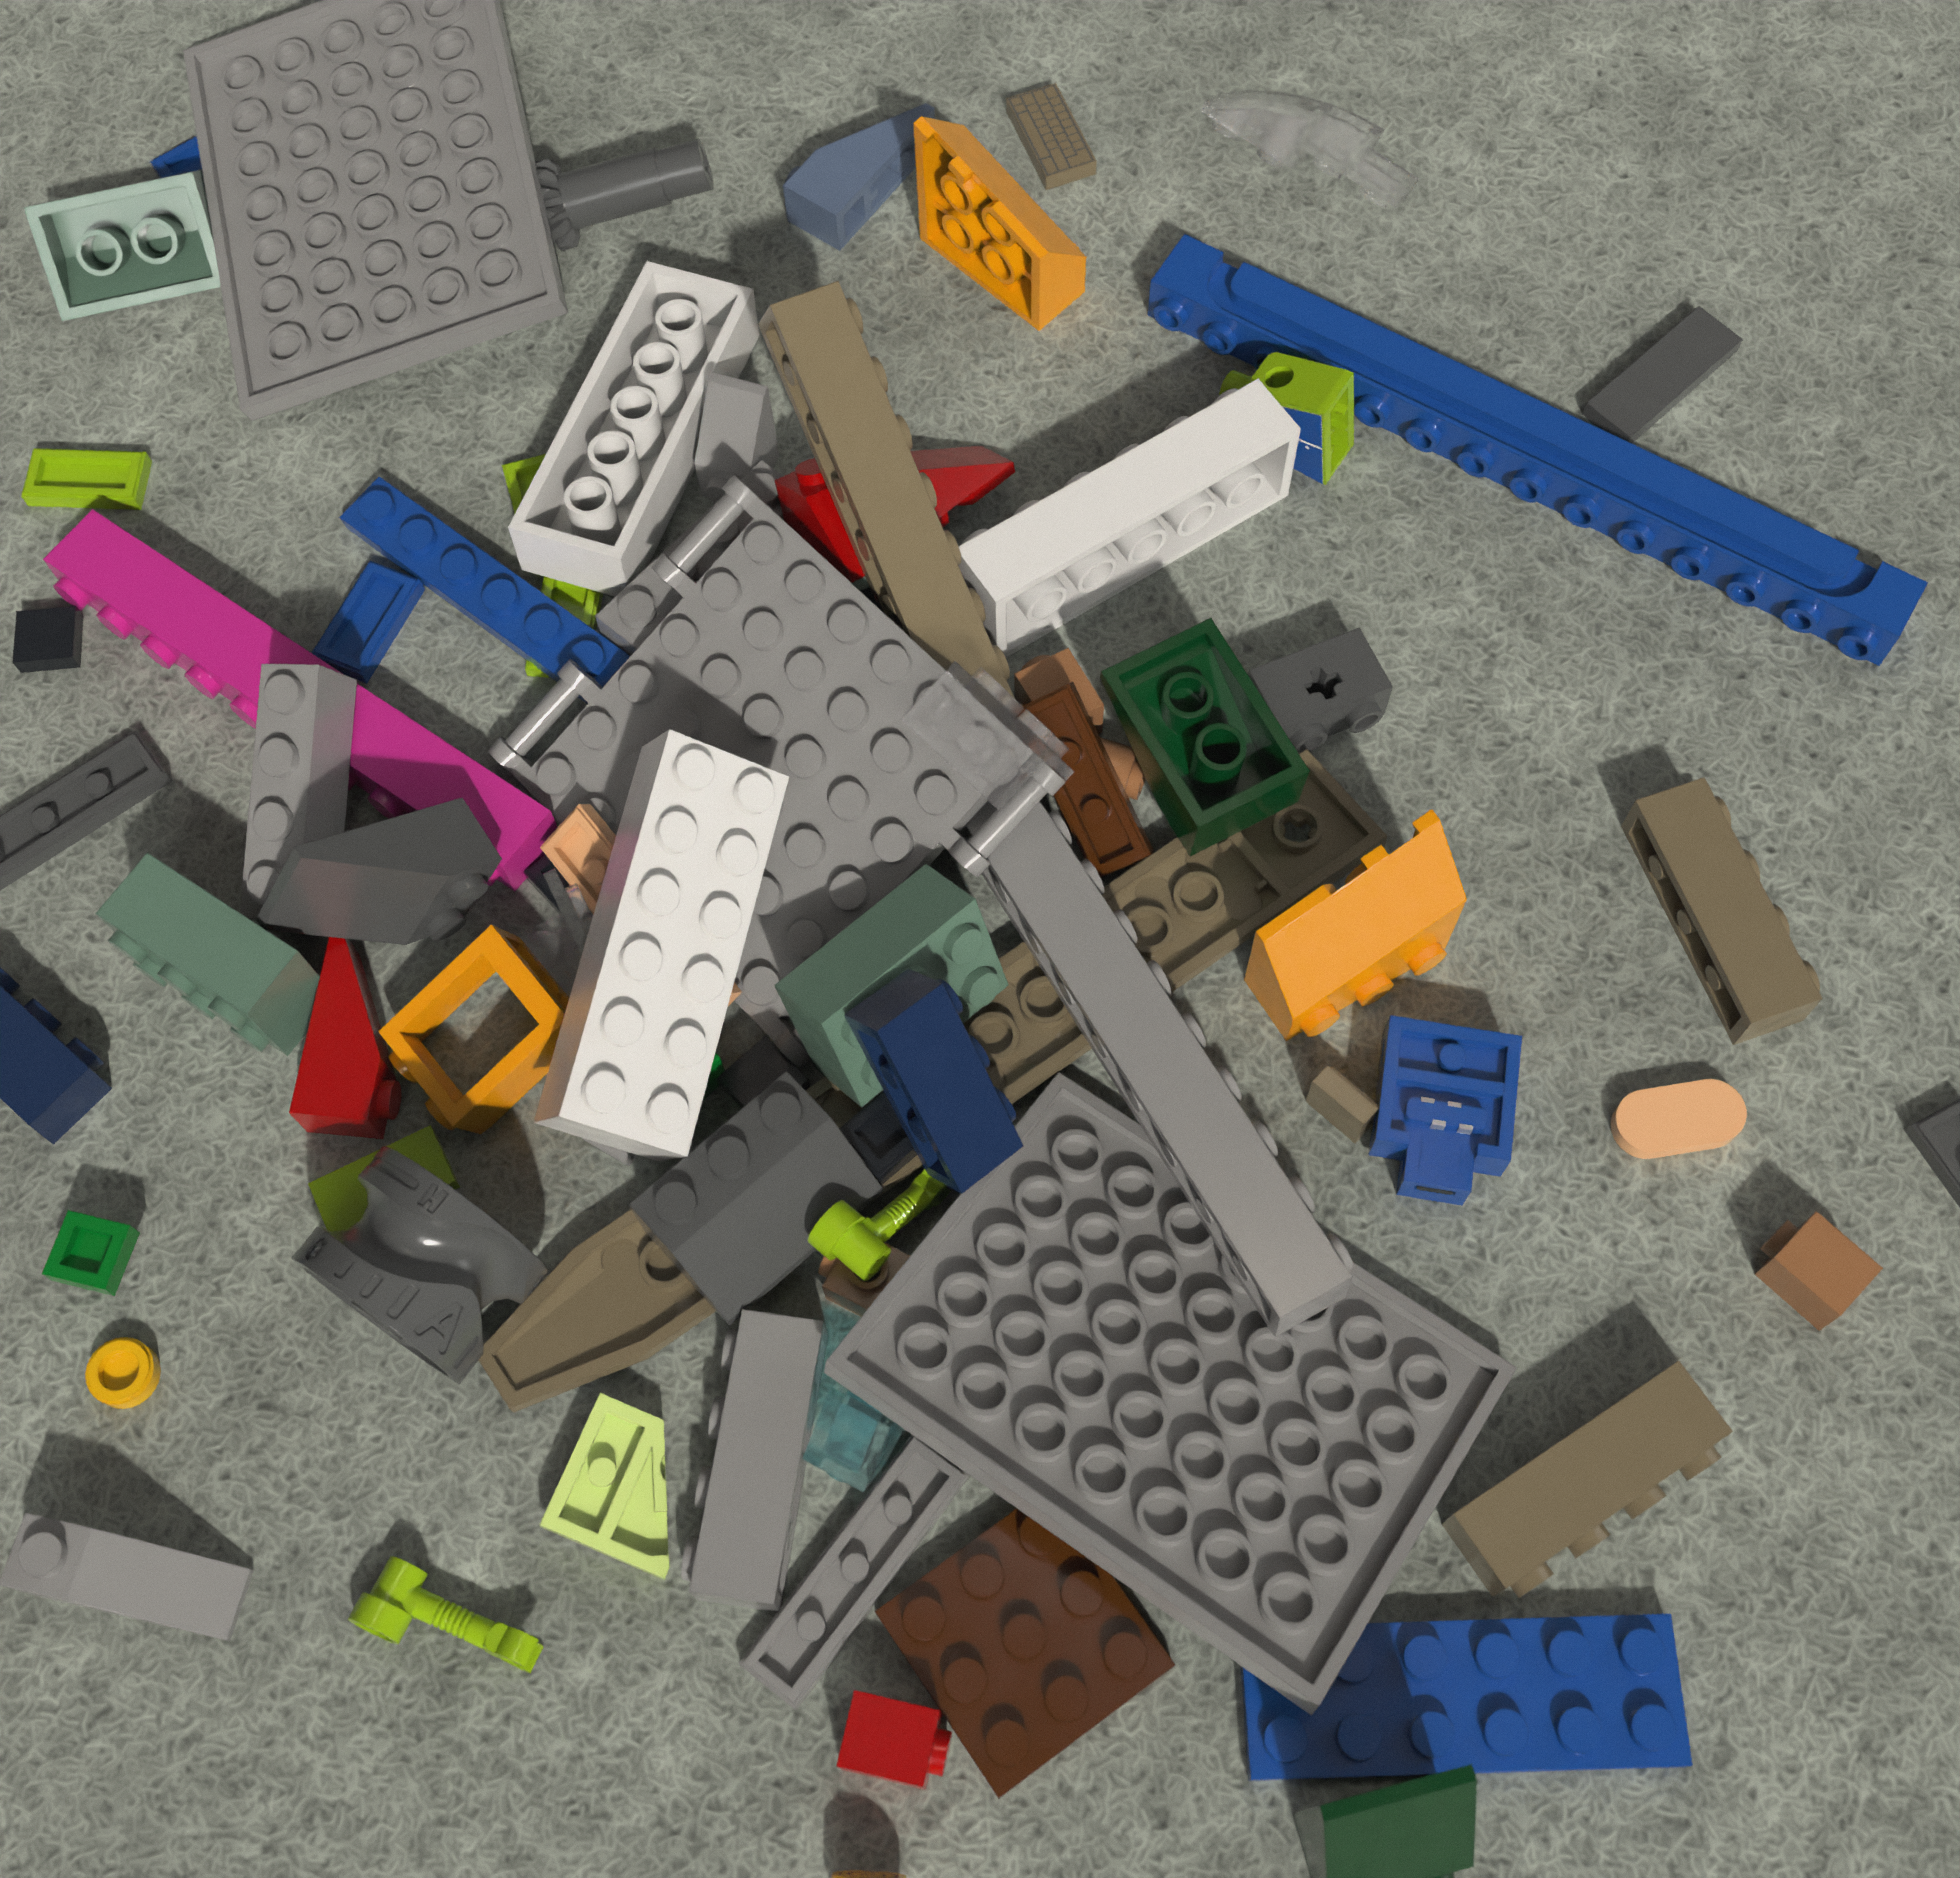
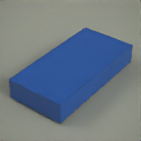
M370 560L311 653L342 674L367 684L424 593L425 588L422 581Z

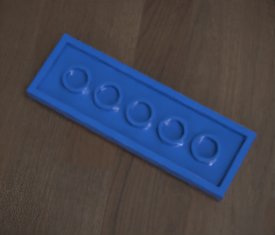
M1671 1614L1368 1623L1321 1704L1312 1715L1240 1665L1248 1781L1429 1776L1472 1764L1475 1774L1686 1768L1693 1766Z

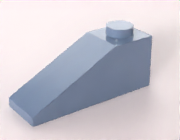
M925 103L816 149L801 166H796L791 170L783 184L788 222L840 251L916 168L913 123L921 116L935 119V108Z

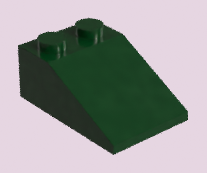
M1212 618L1101 671L1100 678L1155 800L1190 857L1299 801L1310 770Z
M1472 1764L1325 1803L1293 1814L1311 1878H1455L1453 1872L1474 1867L1477 1778Z

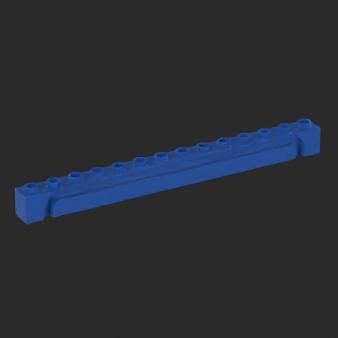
M1186 234L1182 236L1151 279L1148 316L1156 319L1163 328L1173 332H1184L1204 342L1213 352L1220 355H1232L1254 366L1256 370L1267 355L1279 352L1354 372V414L1363 424L1373 428L1382 427L1405 438L1412 447L1419 451L1434 452L1457 463L1464 472L1471 476L1486 477L1511 489L1513 494L1523 501L1530 503L1538 502L1563 514L1570 523L1577 527L1592 528L1617 540L1629 552L1646 554L1671 566L1683 578L1701 580L1726 592L1731 600L1740 605L1755 606L1782 619L1787 627L1796 632L1811 633L1838 646L1840 651L1850 658L1867 660L1880 666L1899 639L1928 582L1882 561L1878 569L1856 560L1855 558L1860 550L1246 262H1243L1239 269L1223 262L1224 252Z

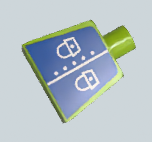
M1279 352L1267 355L1252 377L1236 370H1231L1221 385L1219 396L1229 389H1240L1259 379L1301 428L1293 468L1313 480L1326 485L1354 445V372Z

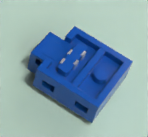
M1389 1016L1382 1033L1374 1101L1379 1109L1372 1122L1368 1155L1400 1160L1396 1195L1463 1206L1472 1191L1473 1172L1501 1177L1511 1162L1522 1036L1400 1016Z

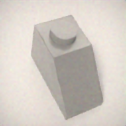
M712 372L707 383L694 464L701 495L707 497L715 504L726 493L722 487L733 475L741 480L761 460L774 468L779 457V450L768 386Z

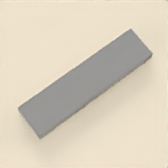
M911 1435L739 1662V1665L797 1711L969 1479V1474Z

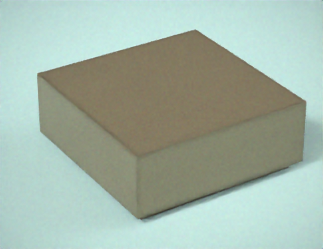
M1328 1065L1312 1081L1305 1102L1355 1144L1370 1129L1379 1109L1373 1100L1335 1068Z

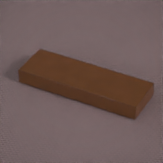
M1074 682L1068 683L1013 710L1032 750L1066 781L1054 796L1084 859H1088L1093 864L1100 878L1154 853Z

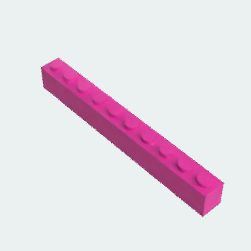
M93 509L43 558L44 562L58 579L53 588L70 605L76 606L80 611L89 605L98 611L96 614L97 618L113 634L123 640L132 634L142 641L140 644L141 648L159 665L170 669L175 663L187 672L184 676L197 690L211 699H214L220 693L232 701L229 706L233 712L255 729L261 664L321 665L339 672ZM357 683L348 791L354 785H357L370 795L367 799L370 804L388 819L463 798L502 858L487 884L492 886L498 880L515 892L526 879L524 871L546 855L540 847L558 828L551 810Z

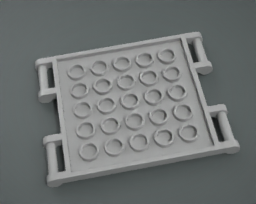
M733 475L722 487L726 493L669 557L663 553L651 567L683 597L603 687L576 662L569 659L557 672L560 677L558 682L509 737L505 739L500 736L489 748L488 752L501 766L511 772L544 807L551 810L553 816L560 823L567 818L578 804H591L615 835H617L642 746L669 729L789 776L734 981L742 993L734 1001L775 1042L777 1048L790 1061L803 1068L811 1058L797 1030L787 1021L790 1016L774 985L925 864L930 865L945 848L963 867L978 878L991 864L987 859L991 853L1048 792L1054 796L1066 781L741 480ZM745 510L754 519L704 575L695 582L688 575V572ZM580 695L588 702L586 707L536 763L533 764L525 755ZM1021 766L1029 775L975 834L967 840L959 832Z

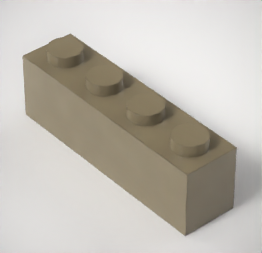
M1705 777L1635 800L1621 828L1732 1044L1735 1045L1803 1021L1823 999L1819 992L1818 976L1812 965L1808 961L1801 959L1789 936V924L1784 912L1778 905L1771 903L1760 882L1759 867L1754 856L1748 850H1743L1731 828V816L1725 802L1720 797L1714 796Z
M1677 1361L1453 1513L1442 1523V1526L1492 1597L1510 1586L1517 1597L1520 1598L1554 1574L1545 1561L1567 1547L1575 1559L1611 1535L1602 1522L1623 1508L1632 1520L1667 1495L1658 1484L1665 1478L1679 1470L1684 1478L1689 1481L1721 1459L1722 1456L1713 1445L1733 1431L1680 1361Z

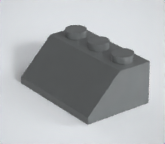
M786 1071L692 1150L688 1157H684L628 1205L648 1236L730 1326L741 1316L742 1309L748 1310L816 1251L808 1243V1237L815 1224L831 1206L840 1200H844L857 1212H860L883 1192V1189L832 1118Z

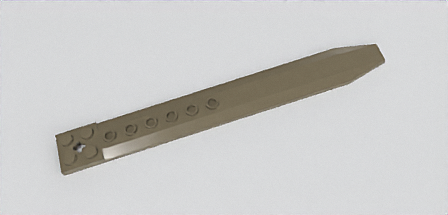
M1307 749L1299 755L1310 772L1297 803L1191 857L1177 837L1104 887V893L1101 895L1113 912L1121 909L1126 914L1137 935L1138 942L1135 944L1136 948L1146 963L1151 960L1158 963L1168 979L1171 992H1174L1255 935L1258 929L1324 884H1333L1361 864L1360 858L1379 845L1385 848L1387 835ZM1291 822L1297 828L1307 824L1311 827V830L1308 832V840L1304 842L1288 840L1285 838L1286 829L1284 824ZM1022 942L999 958L1009 985L996 995L988 1005L982 1007L963 1023L967 1033L972 1035L981 1044L989 1057L990 1066L986 1068V1071L994 1087L999 1089L1011 1104L1092 1049L1025 942ZM826 1077L805 1090L832 1118L838 1128L865 1107H860ZM918 1155L881 1185L883 1192L873 1201L923 1167ZM630 1209L574 1247L527 1297L523 1304L483 1344L484 1354L479 1359V1362L509 1409L514 1413L647 1360L716 1311L648 1236Z

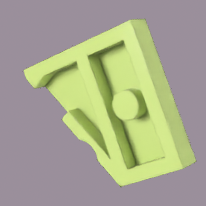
M600 1393L539 1524L540 1527L665 1580L669 1571L664 1420Z

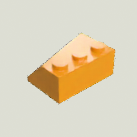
M921 116L913 123L920 239L1040 331L1085 292L1086 256L964 125Z
M1433 809L1412 822L1415 828L1413 838L1389 854L1382 845H1379L1360 858L1361 864L1347 876L1345 885L1339 890L1333 884H1324L1255 932L1244 981L1286 1041L1303 1031L1309 1038L1322 1033L1339 1019L1340 1014L1338 1011L1357 1000L1361 1006L1370 1005L1392 989L1394 984L1391 980L1410 969L1415 976L1421 975L1435 967L1446 957L1447 952L1445 948L1467 898L1441 821Z

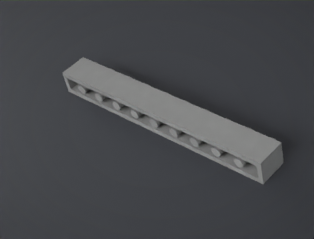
M1020 766L959 833L969 840L1029 774ZM1039 801L987 858L991 864L982 873V876L1274 1337H1277L1346 1297L1352 1280V1275L1349 1272L1353 1269L1351 1257L1341 1240L1334 1233L1325 1235L1312 1216V1213L1315 1212V1205L1302 1181L1297 1176L1287 1178L1274 1158L1278 1155V1150L1268 1129L1260 1120L1251 1123L1238 1102L1242 1100V1097L1231 1073L1223 1065L1215 1068L1203 1050L1206 1047L1205 1037L1194 1017L1188 1012L1180 1015L1168 997L1172 993L1171 987L1161 967L1154 960L1146 963L1135 946L1138 940L1130 920L1121 909L1113 912L1101 895L1104 893V886L1093 864L1088 859L1080 862L1069 845L1072 844V838L1060 814L1055 810L1047 813Z

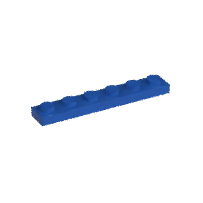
M378 477L339 517L347 529L409 575L421 580L424 586L524 659L533 663L556 682L560 679L557 672L571 659L603 687L630 657L629 654L381 477ZM580 695L578 696L579 699L588 704Z

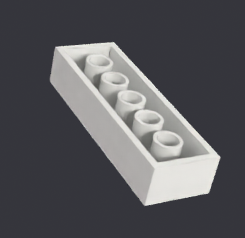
M646 261L508 526L521 570L616 597L648 567L695 470V456L709 377L712 372L739 379L760 336L753 288Z
M1256 379L1240 389L1234 388L1225 391L1216 398L1212 405L1190 417L1182 416L1175 419L1162 433L1140 445L1131 444L1125 447L1112 461L1096 470L1081 472L1075 475L1062 489L1040 501L1032 500L1017 509L1012 517L990 529H979L970 534L959 546L961 564L958 566L967 587L973 588L982 600L986 614L983 625L991 644L997 645L1005 657H1008L1288 496L1301 428L1263 383Z
M670 729L642 746L533 1123L658 1162L688 1157L789 776Z

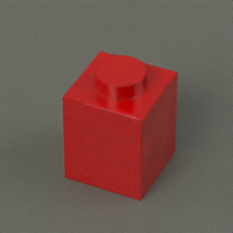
M854 1690L836 1766L844 1771L926 1790L930 1774L943 1777L952 1739V1731L940 1729L943 1716L940 1710Z

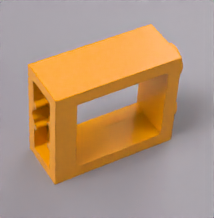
M491 924L378 1032L393 1050L388 1056L392 1065L406 1079L413 1083H419L430 1097L425 1102L428 1111L441 1125L449 1130L459 1128L482 1134L548 1073L569 997L520 937ZM497 972L539 1025L463 1095L423 1045L422 1041Z

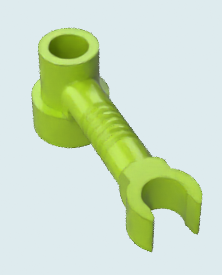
M924 1169L908 1189L871 1219L868 1217L864 1218L846 1201H838L815 1224L809 1234L808 1243L829 1261L838 1258L863 1281H868L881 1269L891 1254V1249L885 1242L924 1209L929 1210L933 1206L939 1205L951 1191L946 1187L947 1185L929 1176Z
M394 1556L389 1557L370 1594L361 1593L347 1619L357 1627L396 1645H399L412 1619H418L429 1625L433 1624L434 1627H439L440 1630H445L446 1633H451L453 1636H458L459 1639H464V1641L528 1673H531L544 1647L538 1643L539 1639L501 1622H495L480 1614H475V1612L469 1611L467 1608L463 1609L462 1606H457L456 1603H451L449 1600H444L443 1597L421 1588L428 1574L413 1564Z

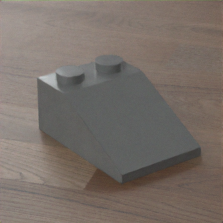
M455 799L295 846L256 917V921L265 930L400 945H407L431 937L433 941H440L452 936L465 925V915L473 903L487 891V882L502 858L464 799Z

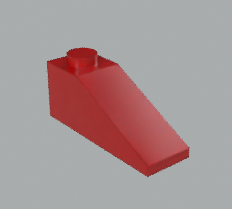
M329 937L289 1113L309 1133L384 1139L387 1120H394L399 1113L401 1085L399 1081H396L395 1072L388 1057L389 1052L386 1042L378 1032L381 1029V1025L360 954L349 939Z

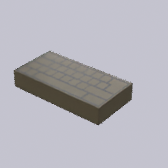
M1056 83L1006 98V113L1045 190L1096 174L1097 161Z

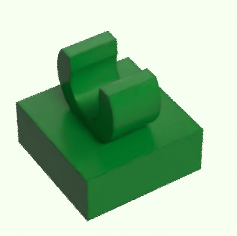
M68 1210L42 1275L55 1282L115 1296L140 1232L128 1224Z

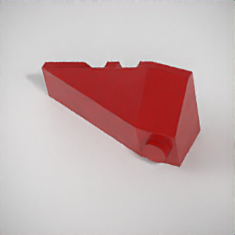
M983 446L910 451L919 473L924 472L933 484L937 497V506L934 509L942 528L949 524L948 511L955 506L975 504L1015 473L1013 461ZM815 458L799 463L795 467L794 472L776 479L775 484L784 521L851 583L863 578L865 575Z

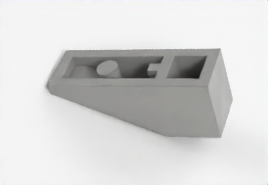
M25 1513L2 1573L0 1585L33 1596L231 1641L254 1570L91 1527Z

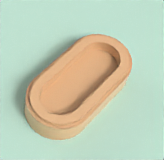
M1703 1079L1647 1088L1631 1092L1622 1099L1612 1114L1611 1132L1619 1147L1634 1157L1653 1159L1715 1149L1727 1145L1743 1129L1747 1118L1745 1102L1738 1091L1731 1085L1716 1079Z

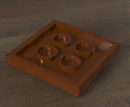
M1015 1509L875 1611L998 1799L1175 1666L1114 1577L1019 1509Z

